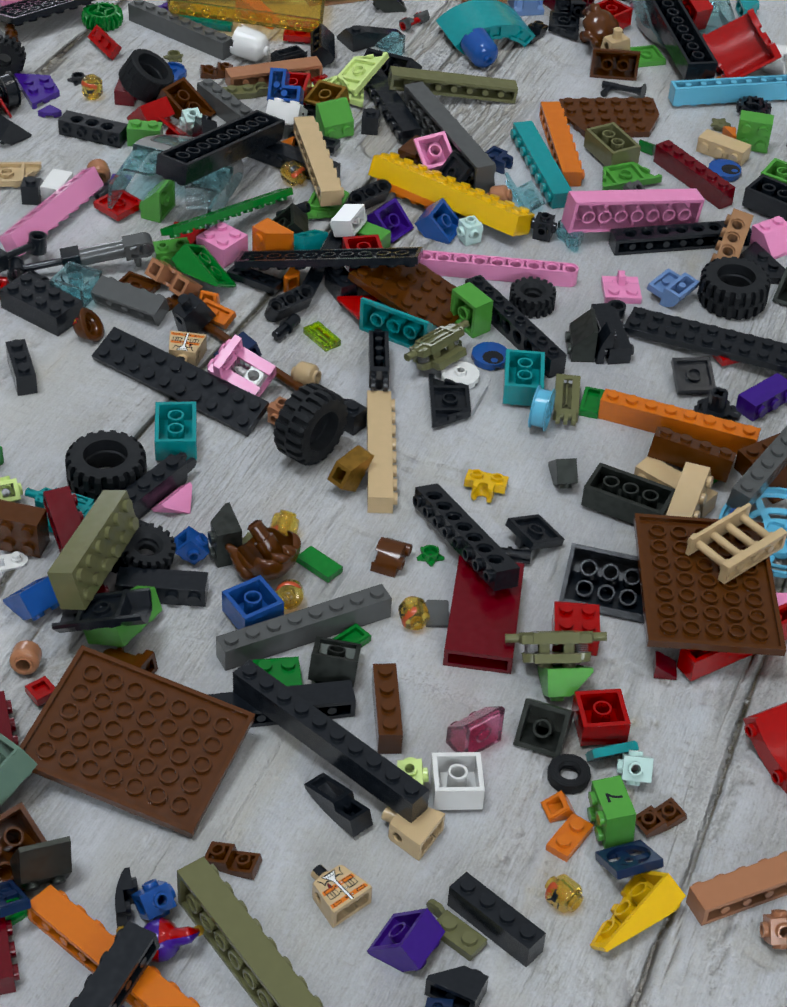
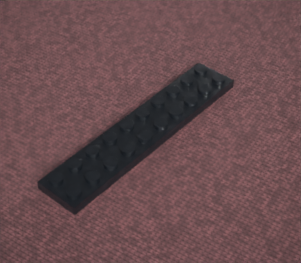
M423 247L242 251L234 261L235 269H241V271H249L252 268H259L261 271L269 270L270 268L286 270L288 267H295L296 270H302L306 267L323 269L329 266L332 269H339L342 266H349L353 269L360 268L361 266L377 268L379 265H386L388 268L397 267V265L414 267L421 260Z
M634 307L624 324L625 332H628L629 335L717 357L722 356L730 360L787 374V343L721 328L716 325H708L679 316H671L642 307Z
M116 327L112 328L92 354L93 360L177 402L196 401L197 412L247 437L266 413L269 405L268 401Z

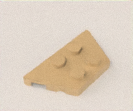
M0 162V188L20 187L23 177H34L42 169L41 162Z

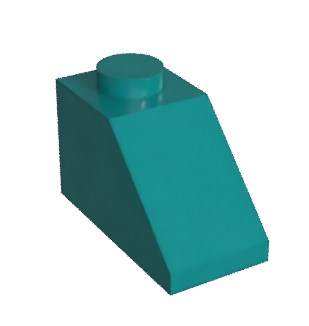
M737 0L735 9L738 16L741 17L752 8L756 14L760 4L758 0Z
M314 229L294 234V250L321 249L328 237V232Z

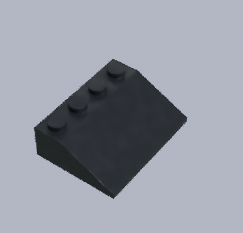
M572 543L559 602L599 605L601 615L644 624L637 556Z

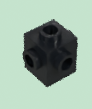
M538 212L536 218H533L531 228L533 229L532 239L550 242L553 233H556L557 230L556 215Z

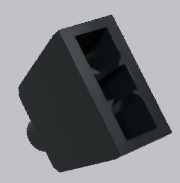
M193 293L188 295L181 294L178 297L179 303L172 310L177 329L182 332L198 333L216 317L215 313Z

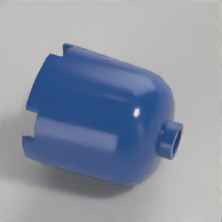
M472 29L473 32L464 35L460 46L464 54L476 67H488L497 59V45L485 29Z

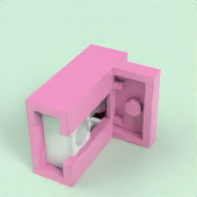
M236 334L232 339H228L226 343L221 345L218 351L219 354L212 358L207 366L208 373L258 397H261L277 374L275 365L243 347L242 338ZM252 376L258 377L255 381H251L249 378Z

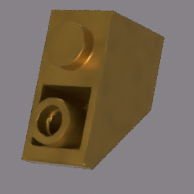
M357 445L336 461L327 480L341 490L356 492L374 455L360 445Z

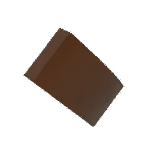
M217 62L216 67L200 65V78H225V68L233 67V65L228 62Z
M671 797L656 808H653L651 805L638 813L635 825L648 838L661 834L687 819V814Z
M215 841L211 842L204 856L209 864L216 866L218 871L254 880L263 861L260 853L237 851L235 844Z

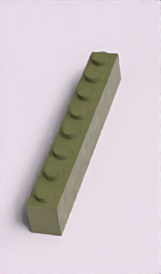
M390 66L388 76L389 90L404 91L405 84L422 81L434 95L515 104L518 93L516 80L397 66Z

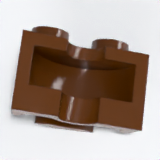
M381 537L375 548L378 552L374 562H371L370 571L395 578L398 571L403 570L405 558L410 556L413 545L392 538Z

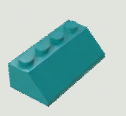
M364 297L360 299L359 329L369 333V330L374 331V329L388 331L389 341L409 348L415 344L417 339L437 328L429 321Z

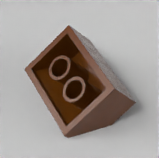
M593 48L590 60V77L636 81L641 52Z

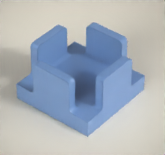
M508 0L510 7L519 16L544 15L543 0Z

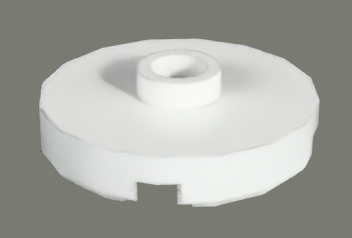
M457 361L441 370V381L447 378L456 383L469 385V389H471L479 382L480 374L477 367L473 364Z

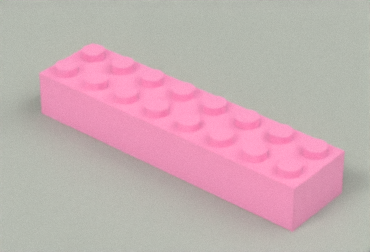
M697 188L569 191L561 222L568 233L610 232L611 229L698 223L705 199Z

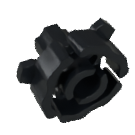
M714 387L712 391H708V397L698 400L693 410L734 422L739 421L742 413L736 410V406L730 405V401L727 400L728 391L720 387Z

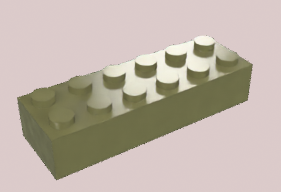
M127 490L102 491L48 570L47 574L61 609L86 610L138 529L139 520L135 515L133 503L129 498Z

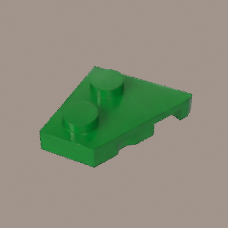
M299 656L253 660L256 665L285 686L302 685Z

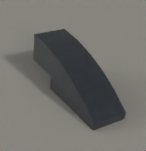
M321 773L304 784L307 792L321 809L351 836L355 837L373 825L370 809L354 799L352 790L325 773Z

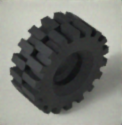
M0 35V54H7L11 58V61L8 62L0 59V76L4 75L6 71L12 72L13 75L20 73V71L22 72L26 60L24 46L21 47L22 43L20 41L16 42L15 37L10 39V35H6L5 38H3V35Z
M529 276L528 279L522 277L521 281L517 279L515 283L511 284L509 301L522 314L529 316L528 318L536 317V319H539L541 316L547 317V313L550 315L552 310L554 311L557 291L551 282L547 283L548 280L546 279L542 281L540 277H536V279H533V276Z
M145 522L140 523V527H138L119 557V562H122V567L170 570L176 549L174 537H169L170 532L168 530L163 532V527L160 525L156 528L154 523H150L149 526H145ZM148 549L153 551L155 554L144 555L140 553L139 550Z

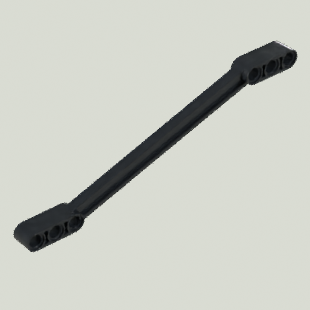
M380 179L356 189L350 193L346 204H364L365 210L386 201L392 188L391 183L385 179ZM331 229L321 249H339L343 237H334L333 230ZM311 267L300 286L270 299L264 313L265 318L270 322H278L293 313L308 308L325 276V267L323 269H313Z

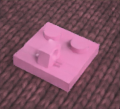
M618 270L617 276H602L601 285L605 303L611 300H620L625 304H641L642 295L638 277L626 276L625 270Z

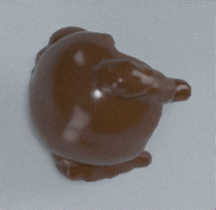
M592 3L582 11L585 17L582 21L585 31L580 32V40L583 43L590 41L592 48H601L603 38L612 35L613 29L620 27L619 23L609 11L601 9L599 4Z
M255 520L247 528L253 536L247 543L239 547L231 543L225 545L235 570L243 580L248 581L261 575L266 581L280 578L295 565L300 554L301 540L292 531H287L288 536L274 528H267L262 520Z

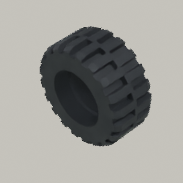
M733 256L731 258H716L712 262L707 263L701 271L697 297L701 305L707 308L708 312L711 314L715 313L718 317H726L729 320L731 318L741 320L742 318L750 319L765 309L771 279L767 271H764V268L760 265L758 266L756 262H750L745 258L739 259Z
M310 383L299 387L298 391H294L291 397L284 402L285 405L278 413L279 417L275 421L276 428L273 432L277 449L305 466L318 464L320 460L326 459L327 455L333 452L334 447L338 445L339 439L345 431L344 427L347 425L346 416L348 415L347 405L343 397L318 383Z
M99 430L97 433H87L85 437L81 436L76 442H73L65 455L67 485L70 487L72 493L94 499V503L103 490H125L147 473L146 452L142 444L133 436H128L124 432L117 433L116 430H110V432ZM101 467H113L108 469H100Z

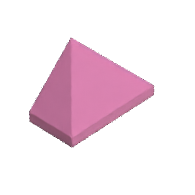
M188 482L179 486L151 508L152 511L190 514L192 484Z

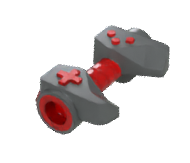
M428 10L417 12L413 15L414 18L405 17L399 20L400 29L407 31L412 25L427 22L430 19Z

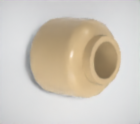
M301 361L292 368L291 377L303 385L310 383L319 384L321 371H319L317 365Z

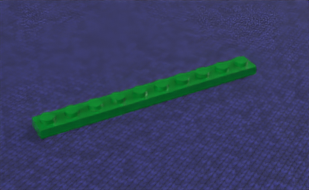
M292 187L277 189L161 228V236H169L170 238L180 237V233H191L194 228L195 230L203 229L205 224L207 226L218 223L217 220L226 221L230 219L229 216L237 217L242 215L241 212L249 213L253 211V208H264V204H276V200L284 201L287 200V196L293 195Z

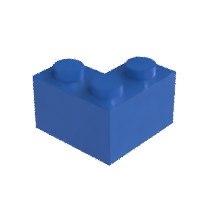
M270 68L267 101L268 99L281 98L287 103L296 101L303 105L305 91L301 86L289 85L290 73L287 69Z

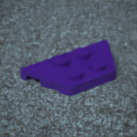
M14 74L21 91L32 109H36L37 104L41 102L46 104L50 100L60 97V91L50 75Z

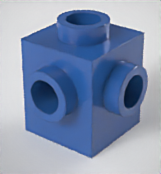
M190 526L174 537V543H176L175 553L181 559L193 565L205 559L209 554L208 538Z
M149 880L142 884L143 889L131 894L141 919L150 921L153 918L166 917L170 914V909L177 906L174 900L176 898L175 891L165 881Z

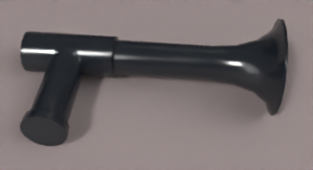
M603 81L602 88L604 89L600 92V95L606 97L612 89L634 93L643 98L646 95L647 86L644 83L641 87H631Z

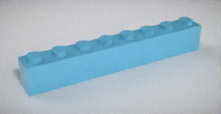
M787 74L671 81L668 99L672 106L677 107L682 105L696 106L697 104L737 103L739 98L743 99L744 96H757V98L761 97L768 101L787 100Z

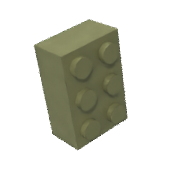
M614 122L587 128L585 131L584 147L604 166L639 162L641 146Z

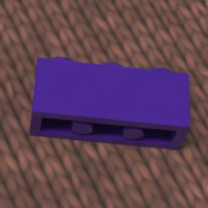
M776 373L738 394L736 410L752 422L762 418L770 411L776 410L779 406L787 403V379Z

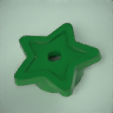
M434 545L420 547L421 554L417 557V561L426 562L430 567H433L435 562L445 559L444 556L439 554V547Z

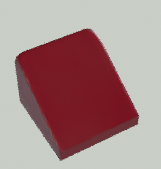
M655 651L653 678L677 680L676 661L659 651Z

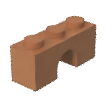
M152 257L144 273L156 282L168 286L169 290L177 296L193 293L198 297L203 287L167 262Z

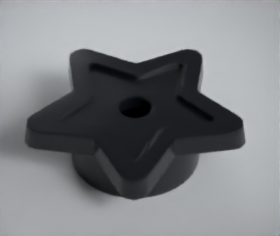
M74 72L71 75L72 78L67 79L74 86L81 84L82 80L87 83V75H84L82 72Z

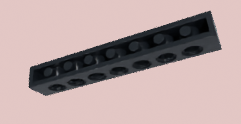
M725 221L611 229L609 246L614 256L710 249L716 247L718 240H722L719 236L722 228L727 225L724 224ZM749 228L743 246H749L752 233L751 228Z
M478 275L465 280V284L471 282L493 300L491 324L518 350L545 352L544 375L546 377L552 378L556 374L564 373L567 357L565 352L483 276Z
M438 483L415 487V496H413L414 507L493 591L518 586L520 567Z

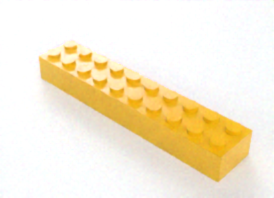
M381 153V155L373 156L368 175L374 178L385 179L397 187L433 202L444 198L454 212L466 217L474 215L482 224L510 236L526 235L530 232L532 219L535 214L529 212L530 209L526 207L514 206L515 203L512 201H502L497 195H488L483 189L471 188V185L466 182L459 183L456 181V178L451 176L445 177L440 171L428 170L426 165H416L413 163V160L408 158L402 159L397 153Z

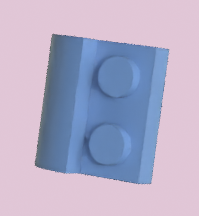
M668 268L648 284L647 290L661 298L660 305L673 307L698 287L700 281L686 272L680 276Z

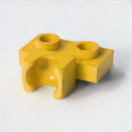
M468 469L464 486L472 488V500H476L478 496H484L487 498L486 502L491 503L494 492L505 494L509 477L499 473L483 472L479 469Z

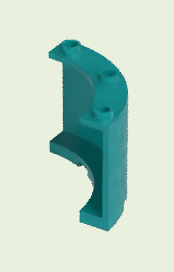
M470 0L454 6L436 20L453 45L462 54L464 52L460 46L461 40L465 34L468 35L473 32L472 29L474 28L485 29L493 40L505 37L520 43L524 47L535 37V34L513 8L497 0Z

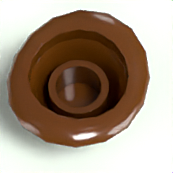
M82 307L79 315L73 321V329L76 335L82 339H89L94 342L100 341L105 332L101 319L92 310Z

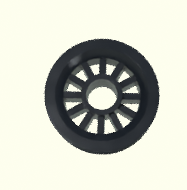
M6 71L4 75L0 76V97L7 109L10 106L15 105L19 107L21 105L20 88L15 76L10 71Z

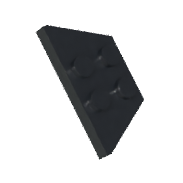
M552 10L549 16L548 31L578 40L580 18L569 17L568 11Z
M753 242L740 254L739 259L745 258L747 261H753L758 266H762L764 271H767L771 284H778V281H781L785 268L757 242Z
M429 373L428 384L432 428L471 417L469 385L456 383L447 378L441 381L435 379V374Z

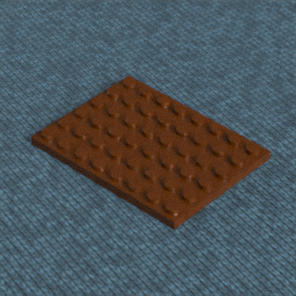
M634 514L633 521L647 647L785 656L786 645L770 556L726 584H723L718 580L720 566L700 550L689 556L685 554L688 538L693 533L700 532L720 519ZM757 522L759 525H761V526L764 528V523H763V522ZM745 524L737 527L754 541L763 539ZM729 532L723 535L726 540L739 550L748 548ZM715 541L708 544L711 549L724 559L733 557Z
M81 645L19 747L38 764L32 773L192 838L255 720V713Z

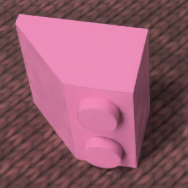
M445 131L413 139L421 163L426 165L428 170L439 171L452 153V148Z
M777 216L752 225L750 244L757 242L774 259L787 255V221Z

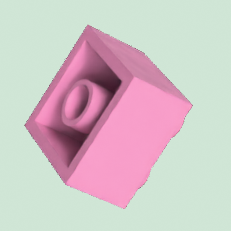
M220 221L197 235L196 244L204 245L221 267L225 268L233 263L242 251H248V235Z

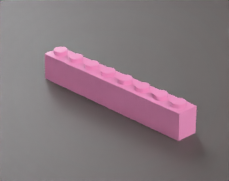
M95 167L81 170L0 235V242L6 252L27 244L29 233L32 231H42L48 235V231L58 227V223L66 220L69 217V213L77 211L80 208V204L88 202L90 200L89 197L94 196L104 185Z

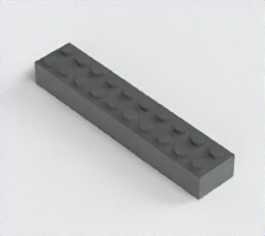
M422 81L405 84L404 103L422 128V137L445 131L452 151L458 153L473 169V172L467 179L471 188H480L485 190V193H489L490 188L495 185V162L491 160L488 154L483 151L480 145L476 143L472 136L468 134L465 128L460 125L457 119L452 116L450 111L445 108L443 103L437 99Z

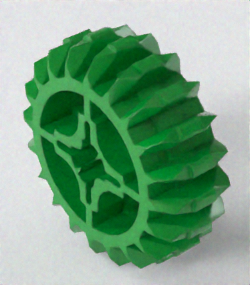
M91 3L83 8L81 14L83 25L91 31L96 24L104 31L109 32V30L114 31V29H118L123 23L122 9L114 3Z

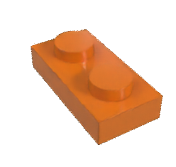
M204 298L203 302L216 315L210 323L226 330L236 317L235 311Z
M572 813L546 844L545 850L567 862L593 831L594 825Z

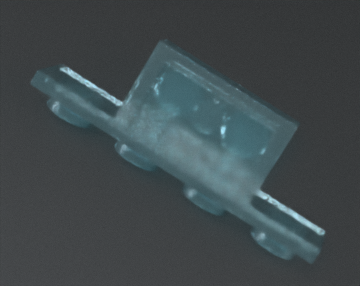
M508 172L504 173L507 178L505 183L509 189H512V195L514 199H517L519 207H526L532 213L533 210L545 204L542 195L532 180L517 188Z

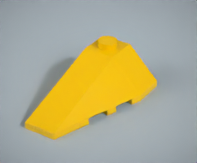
M648 871L634 875L621 891L623 896L621 902L612 906L610 910L613 913L611 919L603 922L590 944L591 948L604 952L610 951L675 912L686 895L669 873Z

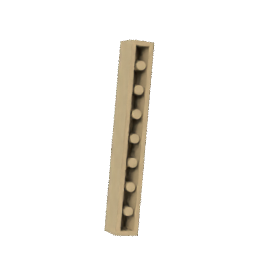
M314 116L294 117L293 132L320 206L342 205V198L345 195L344 188L341 187V181L337 177L336 168H333V159H330L329 149H326V141L323 140L322 131H319V123L315 121Z
M367 390V451L374 455L367 469V513L393 514V505H397L398 498L397 492H394L397 491V478H393L397 476V465H393V463H396V451H393L396 450V438H392L396 435V425H392L395 424V412H392L395 411V399H391V391Z

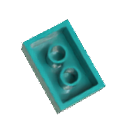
M506 349L502 404L531 406L537 387L541 385V388L544 389L545 352Z
M196 401L155 402V461L164 460L170 454L175 456L179 452L186 453V460L191 457L197 460Z

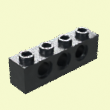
M66 110L58 119L60 135L121 148L127 141L126 128L128 124L69 110Z

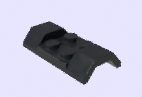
M150 588L96 593L86 610L62 609L61 620L58 623H52V629L58 633L99 628H114L121 626V624L125 626L148 624L152 612Z

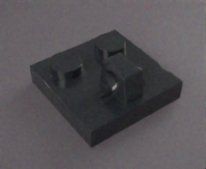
M452 151L439 171L445 177L451 176L456 178V181L459 183H469L467 179L473 172V169L458 153Z
M710 357L672 358L671 366L677 395L708 394V391H712L716 387Z
M539 514L508 518L505 524L517 536L515 545L519 549L529 548L530 550H536L539 548L562 546L565 540Z

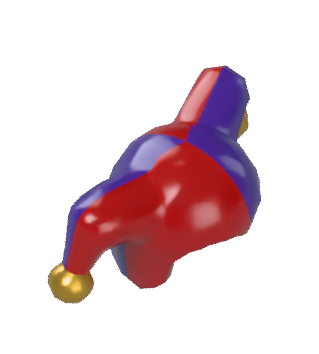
M163 918L150 921L143 928L156 933L160 944L158 951L151 961L161 963L170 960L176 955L180 946L190 944L197 936L203 935L204 927L196 925L194 928L189 926L177 928L175 923ZM119 926L116 929V934L121 928L123 929L124 926Z

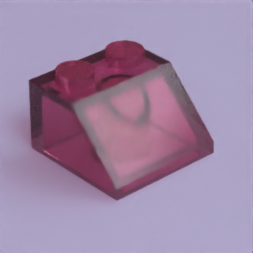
M503 706L484 707L470 713L459 721L453 722L447 727L446 743L454 752H481L501 741L505 708Z

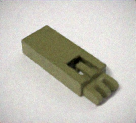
M556 374V397L553 408L555 424H559L560 419L563 420V425H567L568 420H571V426H575V423H577L581 376Z

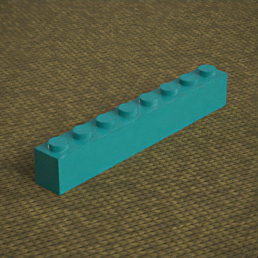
M532 121L513 122V129L510 130L511 139L514 140L516 148L519 149L521 157L524 158L525 164L529 167L531 175L534 176L536 184L539 185L541 193L544 194L546 202L549 203L551 209L565 208L568 192L572 191L534 123Z

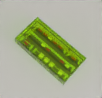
M319 321L303 327V333L325 352L341 346V340Z

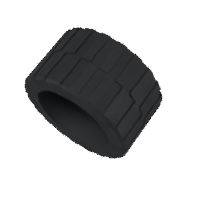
M147 49L134 50L118 73L119 80L125 90L133 97L145 103L156 100L161 89L174 82V74L169 64L158 54Z

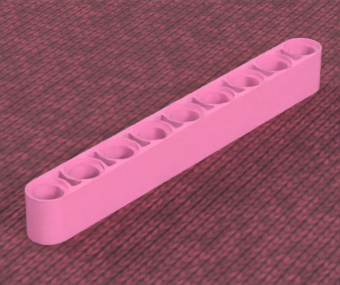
M423 250L420 260L421 264L440 276L472 278L481 275L486 280L515 282L517 279L521 281L522 277L528 279L529 276H533V279L540 277V280L546 279L548 280L547 283L551 282L553 286L574 287L577 284L579 270L576 264L431 250Z

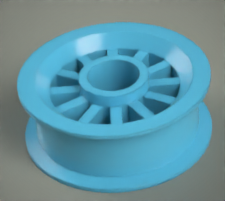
M541 385L537 387L529 413V428L533 425L543 428L544 432L546 431L554 408L555 388L550 391L542 389Z

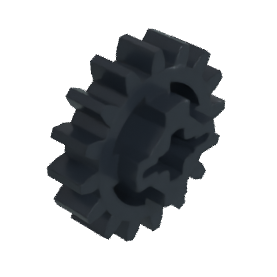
M744 96L743 99L739 98V101H737L736 112H739V115H741V110L771 114L772 107L768 100H764L761 97Z

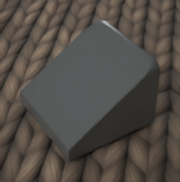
M448 600L426 601V627H448Z

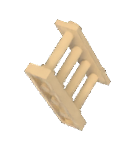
M750 503L736 508L732 513L700 532L693 533L687 540L688 545L685 554L689 556L700 550L720 566L718 580L723 584L731 581L784 547L787 531L782 527L774 532H768L749 517L752 507ZM745 524L763 539L754 541L737 527ZM729 532L748 548L739 550L726 540L723 535ZM715 541L733 557L724 559L711 549L708 544Z

